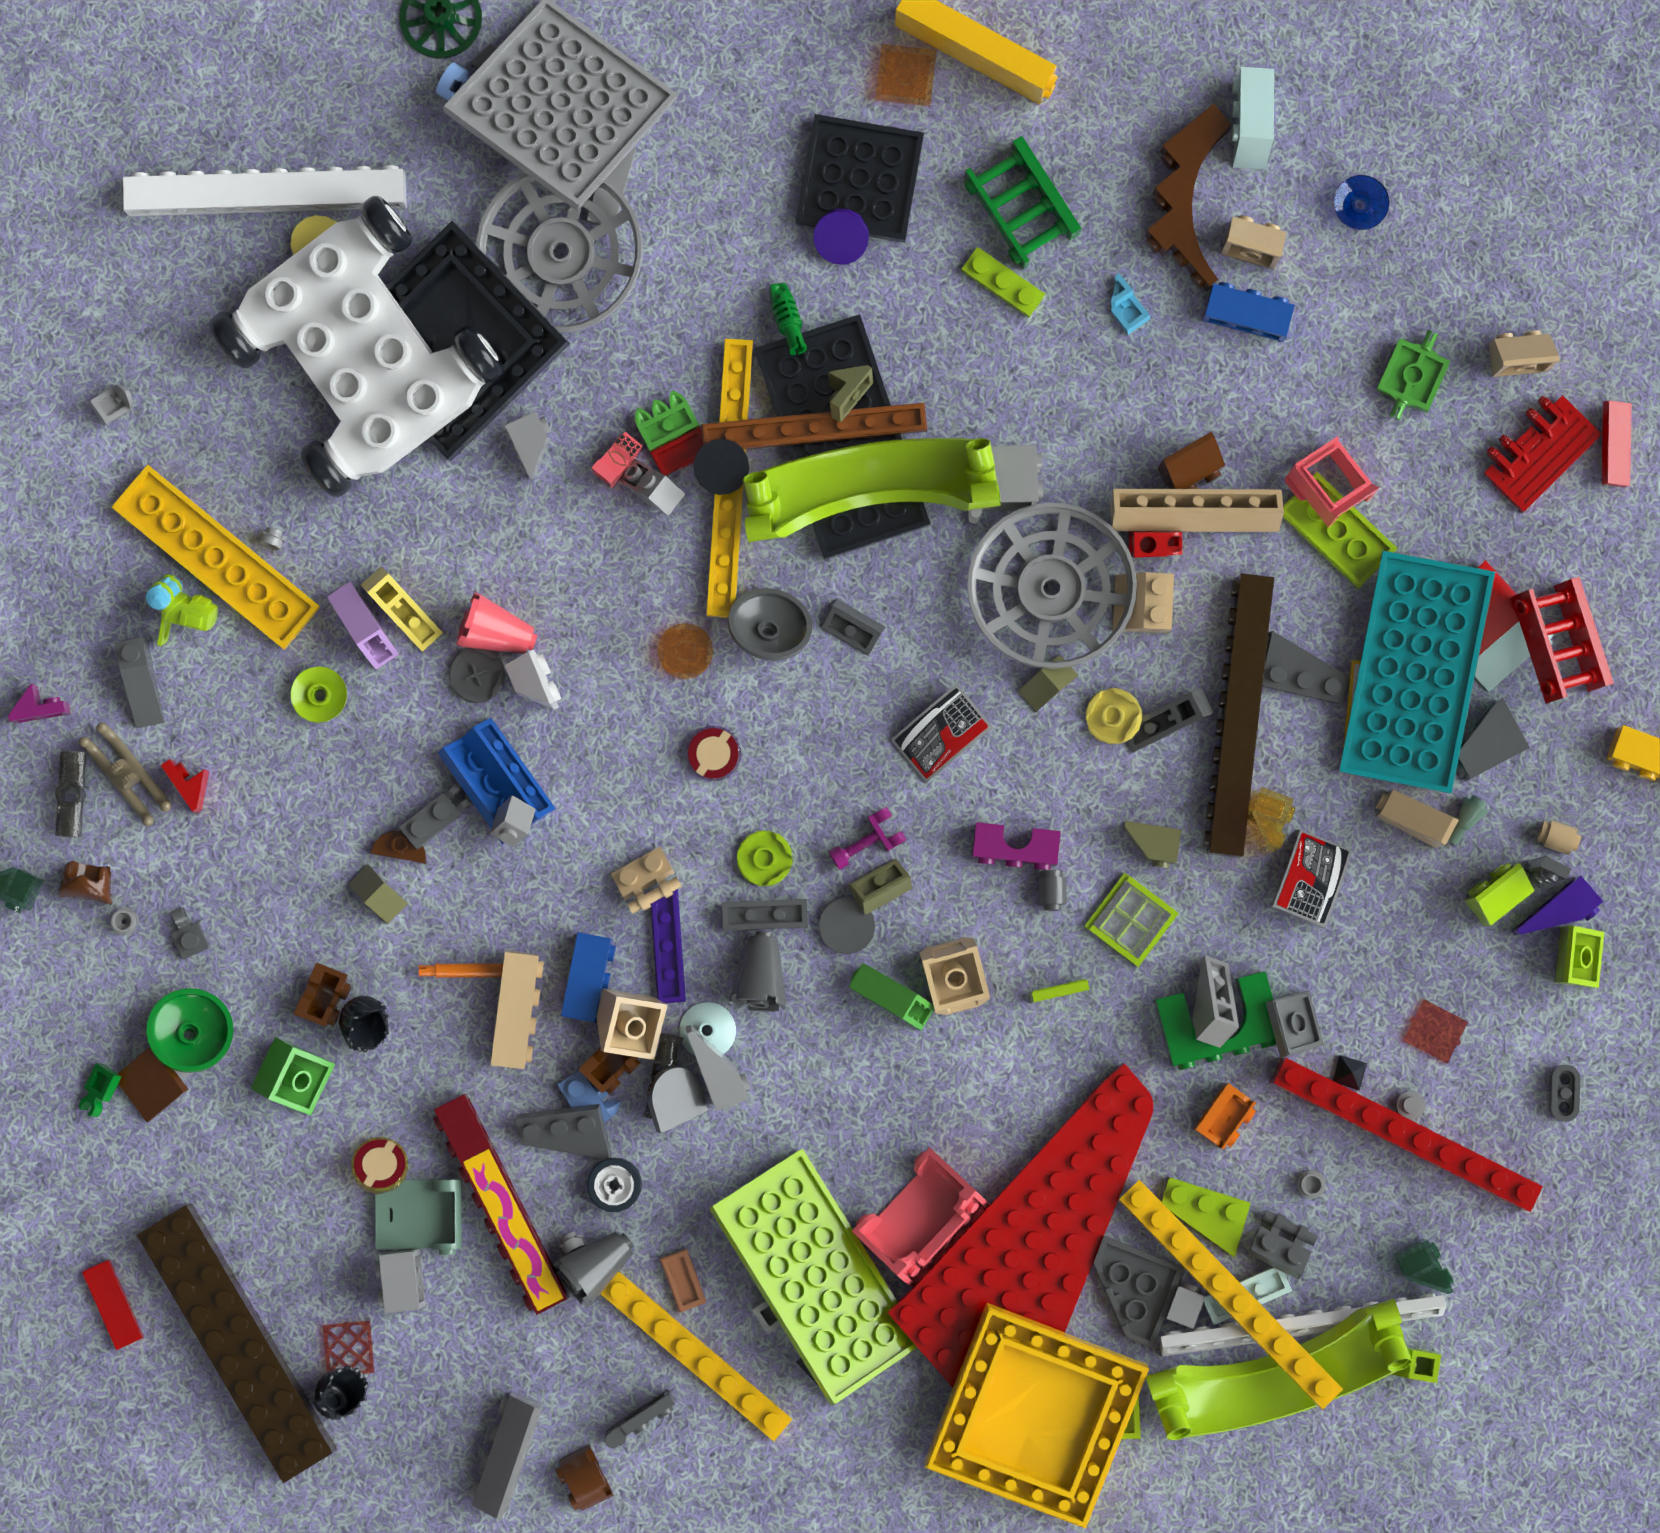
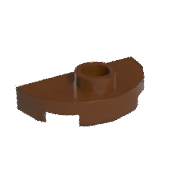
M390 831L383 834L374 843L370 852L375 855L427 864V853L422 846L416 851L401 831Z

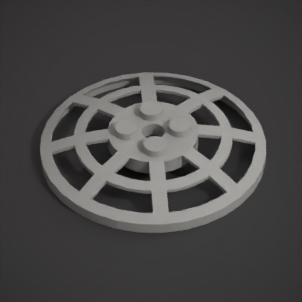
M527 173L522 174L508 183L487 207L479 225L476 245L486 254L488 235L504 240L503 259L507 271L506 276L532 303L538 305L537 309L545 317L549 309L567 310L583 305L589 319L571 325H554L560 333L584 330L600 323L612 315L624 303L632 291L640 272L643 258V240L634 210L624 195L605 179L599 187L607 191L620 204L623 210L609 219L599 206L587 200L581 207L594 213L602 222L599 226L587 231L578 222L581 207L577 211L570 206L567 218L550 219L544 206L566 202L555 194L539 198L532 185V182L536 180ZM522 188L529 204L515 216L508 229L493 225L492 222L502 205ZM535 212L540 225L534 230L531 237L517 233L523 221L531 213ZM628 220L631 224L635 241L633 266L618 263L619 242L615 229ZM606 234L609 236L611 245L610 260L595 256L594 241ZM513 244L526 247L529 264L517 270L514 268L512 258ZM558 245L568 246L569 252L565 258L558 259L554 256V250ZM591 267L606 271L600 283L592 291L588 292L582 278L588 274ZM536 273L546 282L542 296L539 297L529 291L521 280ZM614 274L629 277L619 297L606 310L599 313L593 299L606 289ZM572 284L579 297L569 301H552L557 286Z
M1050 502L1018 509L1003 517L990 528L981 539L973 554L969 568L967 588L974 620L982 634L995 648L1021 664L1036 668L1060 669L1088 662L1102 654L1118 639L1132 615L1136 601L1137 579L1130 551L1121 536L1110 524L1084 508L1070 504ZM1059 514L1057 531L1037 532L1023 538L1014 525L1022 519L1035 515ZM1070 517L1081 519L1093 525L1105 534L1110 541L1096 551L1083 539L1068 533ZM1005 531L1013 545L1002 556L996 571L980 569L979 566L987 548L1000 533ZM1055 540L1053 553L1036 558L1028 547L1036 542ZM1066 542L1080 548L1089 557L1076 565L1073 561L1064 557ZM1116 550L1121 556L1126 570L1127 594L1110 593V576L1103 560ZM1019 552L1027 564L1020 578L1004 575L1009 562ZM1095 566L1101 577L1102 592L1086 590L1083 575ZM977 580L993 584L994 602L1000 616L987 624L981 615L977 603ZM1048 582H1055L1059 585L1060 591L1056 595H1048L1044 591V585ZM1001 586L1018 589L1021 603L1008 612L1002 600ZM1083 601L1100 603L1093 618L1084 625L1076 614ZM1108 604L1125 606L1117 627L1103 643L1099 644L1090 632L1102 620ZM1028 613L1035 619L1040 620L1038 634L1034 635L1025 631L1014 621ZM1067 620L1075 631L1067 636L1048 638L1050 626L1053 622ZM1008 626L1019 637L1035 643L1033 659L1010 650L993 633ZM1081 639L1090 650V652L1070 660L1044 661L1047 646L1066 645Z

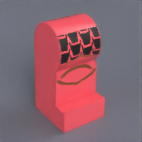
M623 433L600 460L598 459L591 467L592 472L613 488L623 476L625 470L642 451L643 445L628 433Z

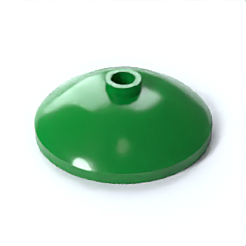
M186 988L173 991L157 1002L149 1015L146 1035L152 1053L162 1064L175 1071L195 1073L207 1070L222 1060L232 1043L234 1028L230 1012L219 998L201 989ZM191 1031L194 1033V1038L186 1039L184 1033Z

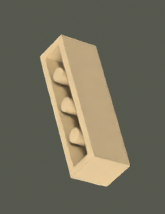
M505 950L491 1057L492 1066L525 1069V1062L531 1063L533 1046L528 1045L529 1034L535 1035L537 1018L531 1017L532 1007L539 1005L540 990L535 989L536 978H542L544 961H538L539 954Z

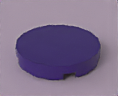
M838 208L819 218L814 229L813 242L817 252L825 260L833 264L845 265L855 262L864 254L869 242V230L859 214L849 209Z

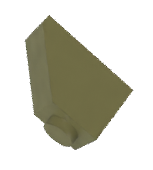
M1129 821L1123 822L1122 829L1145 860L1153 861V867L1169 869V864L1177 863L1182 829Z

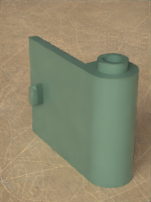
M462 1179L398 1180L389 1187L375 1188V1250L433 1248L439 1249V1255L456 1254V1249L462 1248Z

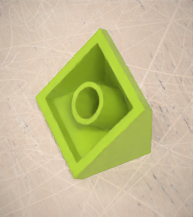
M1570 925L1560 927L1555 983L1599 988L1604 932Z

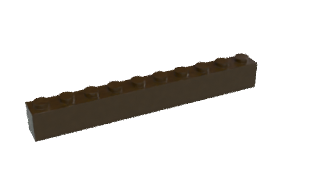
M1241 573L1237 580L1232 581L1231 597H1235L1234 608L1229 609L1228 624L1232 625L1231 636L1227 635L1225 640V652H1229L1228 663H1223L1221 676L1222 680H1226L1225 691H1220L1218 707L1223 708L1222 719H1217L1215 735L1220 736L1219 747L1214 746L1212 763L1217 764L1216 775L1211 774L1209 791L1213 792L1212 803L1208 802L1206 809V819H1210L1209 831H1204L1203 847H1207V854L1235 858L1244 857L1275 577Z

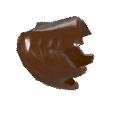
M75 861L68 862L64 867L58 890L59 898L77 897L112 905L110 867L85 865Z

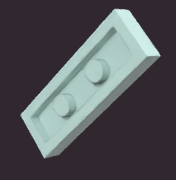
M1275 1267L1268 1268L1239 1281L1261 1305L1292 1291L1285 1273ZM1210 1294L1205 1296L1203 1303L1213 1325L1232 1318Z

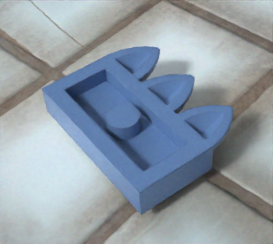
M580 1071L557 1084L571 1107L600 1104L604 1122L612 1118L620 1107L621 1102L618 1100L602 1102L608 1093L606 1091L602 1093L594 1085L592 1086V1083Z

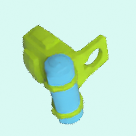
M165 574L164 577L149 588L146 594V601L149 606L162 610L157 646L161 647L168 641L171 623L208 631L215 625L218 615V605L212 603L211 599L203 595L196 594L192 597L183 593L182 582L173 574Z

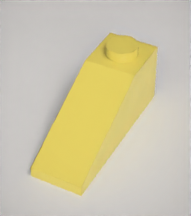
M382 566L361 584L365 591L422 652L443 633Z

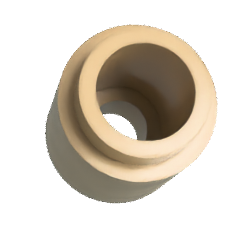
M1553 820L1550 822L1543 821L1538 833L1537 842L1542 843V847L1569 855L1571 850L1577 851L1581 835L1577 834L1578 828Z

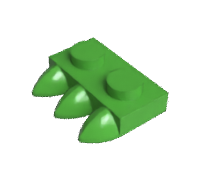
M672 390L670 392V409L659 400L655 399L653 401V418L645 410L636 409L635 422L650 452L700 427L687 400L676 391Z

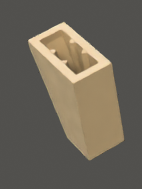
M1391 790L1388 794L1383 793L1375 808L1379 809L1376 817L1433 848L1446 845L1459 821L1396 790Z

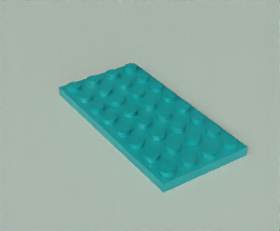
M1382 551L1339 772L1452 794L1495 571Z

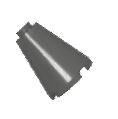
M759 931L756 932V936L749 938L730 995V1005L740 1008L742 1003L749 1006L748 1010L761 1012L779 1011V1007L786 1009L778 939L774 938L772 933Z
M614 1232L556 1259L552 1265L556 1272L561 1270L564 1274L561 1280L581 1304L584 1303L585 1308H588L633 1255L630 1249L634 1246L624 1233L619 1235L617 1232Z

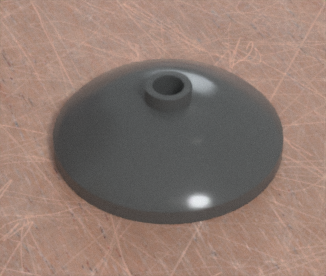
M762 588L749 591L734 602L729 612L728 628L734 642L746 653L763 660L779 661L799 654L807 646L812 633V620L806 607L794 596L781 590Z

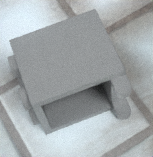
M1036 445L991 446L1001 506L968 510V521L971 524L975 525L979 522L982 511L1018 510L1027 506H1036L1038 502H1041L1043 497V481H1038L1037 474H1040V470H1042V453H1037Z

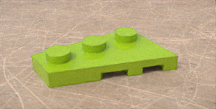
M1168 1177L1161 1202L1173 1214L1235 1258L1251 1203Z

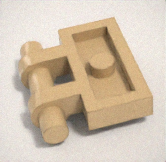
M661 847L611 873L625 900L634 895L637 899L627 904L632 914L641 909L645 911L651 907V903L664 896L666 898L673 895V891L682 887L677 876L666 881L665 878L675 872ZM658 883L659 886L644 894L643 890Z

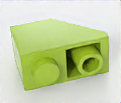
M1407 1347L1412 1364L1403 1370L1391 1374L1408 1379L1437 1383L1441 1354L1435 1351Z

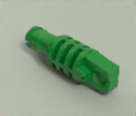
M786 283L771 284L769 287L770 304L778 331L785 335L791 355H796L795 349H797L798 355L802 354L807 350V346L801 333L802 320L795 299Z

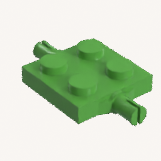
M1427 330L1422 344H1412L1399 338L1376 388V391L1391 397L1395 401L1389 417L1392 419L1395 416L1394 420H1400L1406 406L1414 407L1425 413L1429 411L1451 362L1437 355L1432 350L1438 334L1435 332L1432 334L1433 331Z

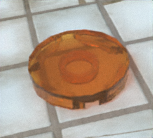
M689 623L677 624L666 630L660 638L657 649L659 662L664 670L671 676L683 680L693 679L704 673L711 665L714 654L712 641L708 634L699 626Z

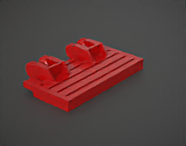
M1563 395L1554 404L1544 396L1538 399L1541 408L1554 419L1551 424L1536 410L1529 408L1526 411V416L1542 431L1541 434L1531 426L1515 442L1506 435H1502L1499 438L1500 444L1515 458L1512 463L1494 447H1490L1486 451L1488 456L1503 472L1501 473L1492 464L1483 474L1492 481V484L1521 513L1525 512L1602 435Z

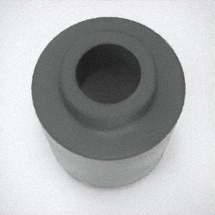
M1063 870L1040 871V878H1038V905L1044 906V911H1060L1061 905L1067 904L1066 877H1063Z

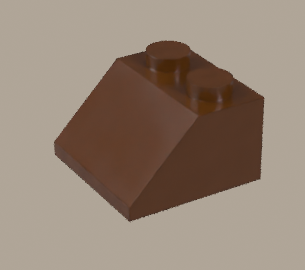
M1211 431L1163 459L1158 467V471L1169 489H1198L1196 485L1206 480L1207 484L1222 476L1220 471L1225 467V462L1215 436Z

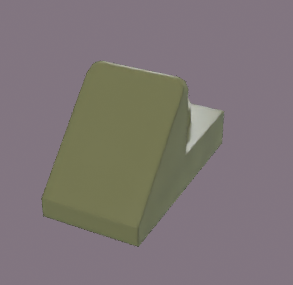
M868 365L835 370L828 373L829 386L835 390L830 399L831 416L841 423L873 384L872 368Z

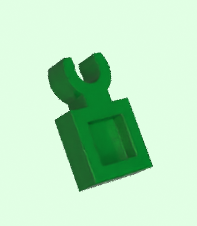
M95 1063L84 1086V1089L89 1092L87 1096L81 1099L78 1108L87 1111L90 1109L88 1112L89 1116L99 1117L103 1109L102 1102H110L121 1076L106 1065Z

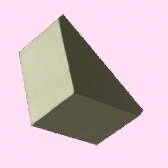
M1059 655L1054 660H1052V662L1063 661L1065 659L1061 655ZM1072 667L1060 669L1042 668L1018 692L1037 712L1079 675Z
M369 864L348 884L359 898L388 924L408 905Z

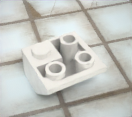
M531 650L505 665L514 690L518 695L551 709L559 708L557 701L561 699V696L554 681H548L546 675L550 674L551 671L543 654L538 656L535 650Z

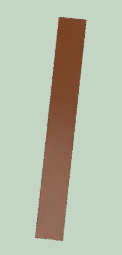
M924 402L852 409L841 423L832 418L831 412L701 424L703 444L713 439L726 438L735 441L746 450L927 432V421Z

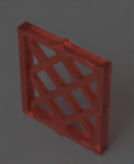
M347 1321L340 1324L323 1325L327 1373L330 1370H334L339 1363L350 1367V1365L342 1360L348 1352L357 1358L351 1365L353 1368L361 1361L368 1368L360 1372L363 1374L375 1373L371 1321ZM362 1325L364 1328L357 1335L350 1329L352 1326ZM333 1327L344 1328L338 1337L330 1331ZM366 1331L368 1335V1343L361 1338ZM347 1332L355 1338L349 1346L341 1340ZM328 1334L333 1339H335V1341L330 1347L328 1342ZM357 1341L366 1347L360 1355L352 1349ZM337 1343L346 1349L340 1357L332 1351ZM368 1350L370 1364L362 1358ZM330 1355L337 1360L332 1367H330Z

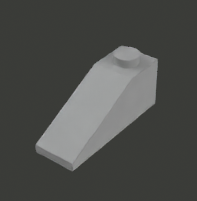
M1205 955L1201 961L1194 1007V1029L1196 1040L1219 1048L1239 1028L1229 964Z
M692 1025L686 1026L689 1041L715 1110L719 1111L748 1100L746 1091L751 1088L746 1074L740 1075L737 1066Z

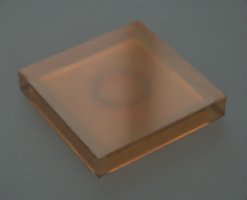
M882 44L875 100L930 107L937 50Z

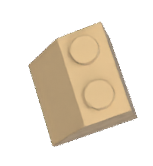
M1239 215L1238 218L1232 217L1221 255L1274 270L1283 253L1286 232L1281 231V228L1275 224L1265 223V225L1254 223V220L1247 216Z
M1538 330L1525 332L1524 336L1513 337V333L1499 334L1489 344L1492 377L1548 372L1560 361L1550 334H1541V331Z
M1136 573V601L1131 618L1124 631L1168 634L1172 630L1174 574ZM1115 575L1114 593L1127 594V575ZM1113 606L1112 631L1117 627L1125 606Z
M603 989L597 1012L601 1051L654 1060L667 1004L651 996Z

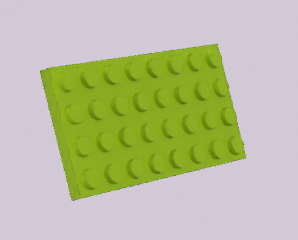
M803 1148L709 1208L831 1406L850 1395L917 1348L886 1312L897 1302L896 1298L862 1243L852 1232V1227Z

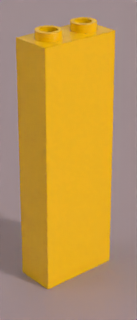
M901 0L896 8V27L1040 105L1043 98L1049 99L1053 93L1058 76L1055 75L1057 65L937 0Z

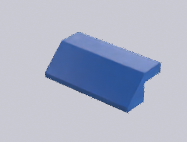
M492 718L472 727L462 738L448 744L438 752L443 762L490 828H492L497 808L512 795L536 809L531 826L556 809Z

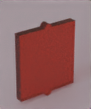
M1423 999L1415 1017L1410 1018L1412 1023L1403 1041L1448 1064L1456 1046L1461 1044L1460 1038L1468 1022Z

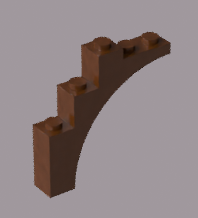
M1215 104L1211 105L1162 146L1160 151L1162 154L1161 160L1170 170L1174 168L1176 171L1155 187L1153 201L1161 211L1167 210L1168 213L1148 228L1145 234L1147 238L1145 242L1154 253L1159 252L1163 257L1172 250L1174 261L1180 267L1185 266L1191 273L1190 279L1199 289L1203 287L1206 292L1212 288L1213 284L1217 283L1218 278L1209 267L1199 247L1193 224L1192 203L1194 186L1202 163L1217 142L1229 132L1232 125Z

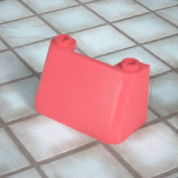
M930 1147L927 1151L920 1153L914 1161V1172L917 1175L879 1216L874 1213L863 1215L852 1230L877 1257L911 1287H914L989 1206V1203Z

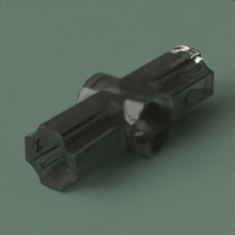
M61 751L59 784L55 791L57 799L55 836L81 838L83 804L86 799L84 788L87 753ZM74 787L77 791V796L73 801L68 802L65 798V793L69 788Z

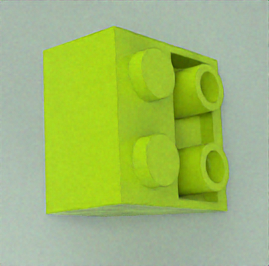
M1520 863L1499 865L1489 873L1491 879L1488 882L1487 880L1482 883L1480 881L1467 891L1470 896L1464 901L1485 927L1494 924L1534 892Z

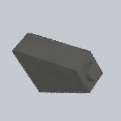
M1503 698L1491 704L1461 744L1456 770L1459 778L1463 777L1465 781L1470 780L1530 748Z

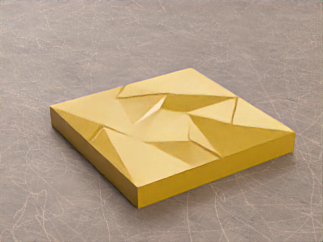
M986 1303L924 1460L925 1468L1086 1529L1149 1367L1141 1361Z

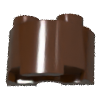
M316 962L305 992L294 1011V1015L325 1027L328 1024L335 1026L340 1015V1010L337 1009L340 1000H346L352 985L347 983L348 975Z
M600 1047L578 1070L602 1093L606 1091L610 1095L621 1084L618 1078L625 1071L630 1075L641 1062L638 1060V1057L603 1052Z
M590 1444L559 1459L560 1466L555 1468L560 1482L562 1484L567 1483L571 1491L568 1494V1498L574 1510L581 1508L582 1511H585L614 1496Z

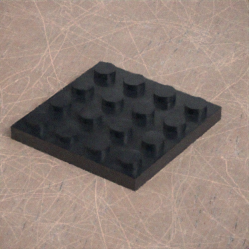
M815 114L796 224L815 227L819 218L831 212V210L838 208L849 209L862 217L866 227H868L869 237L905 243L924 132Z

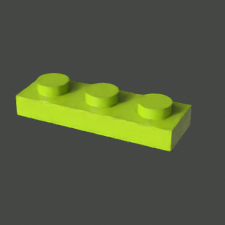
M979 247L974 250L961 269V272L1028 318L1031 317L1046 295Z

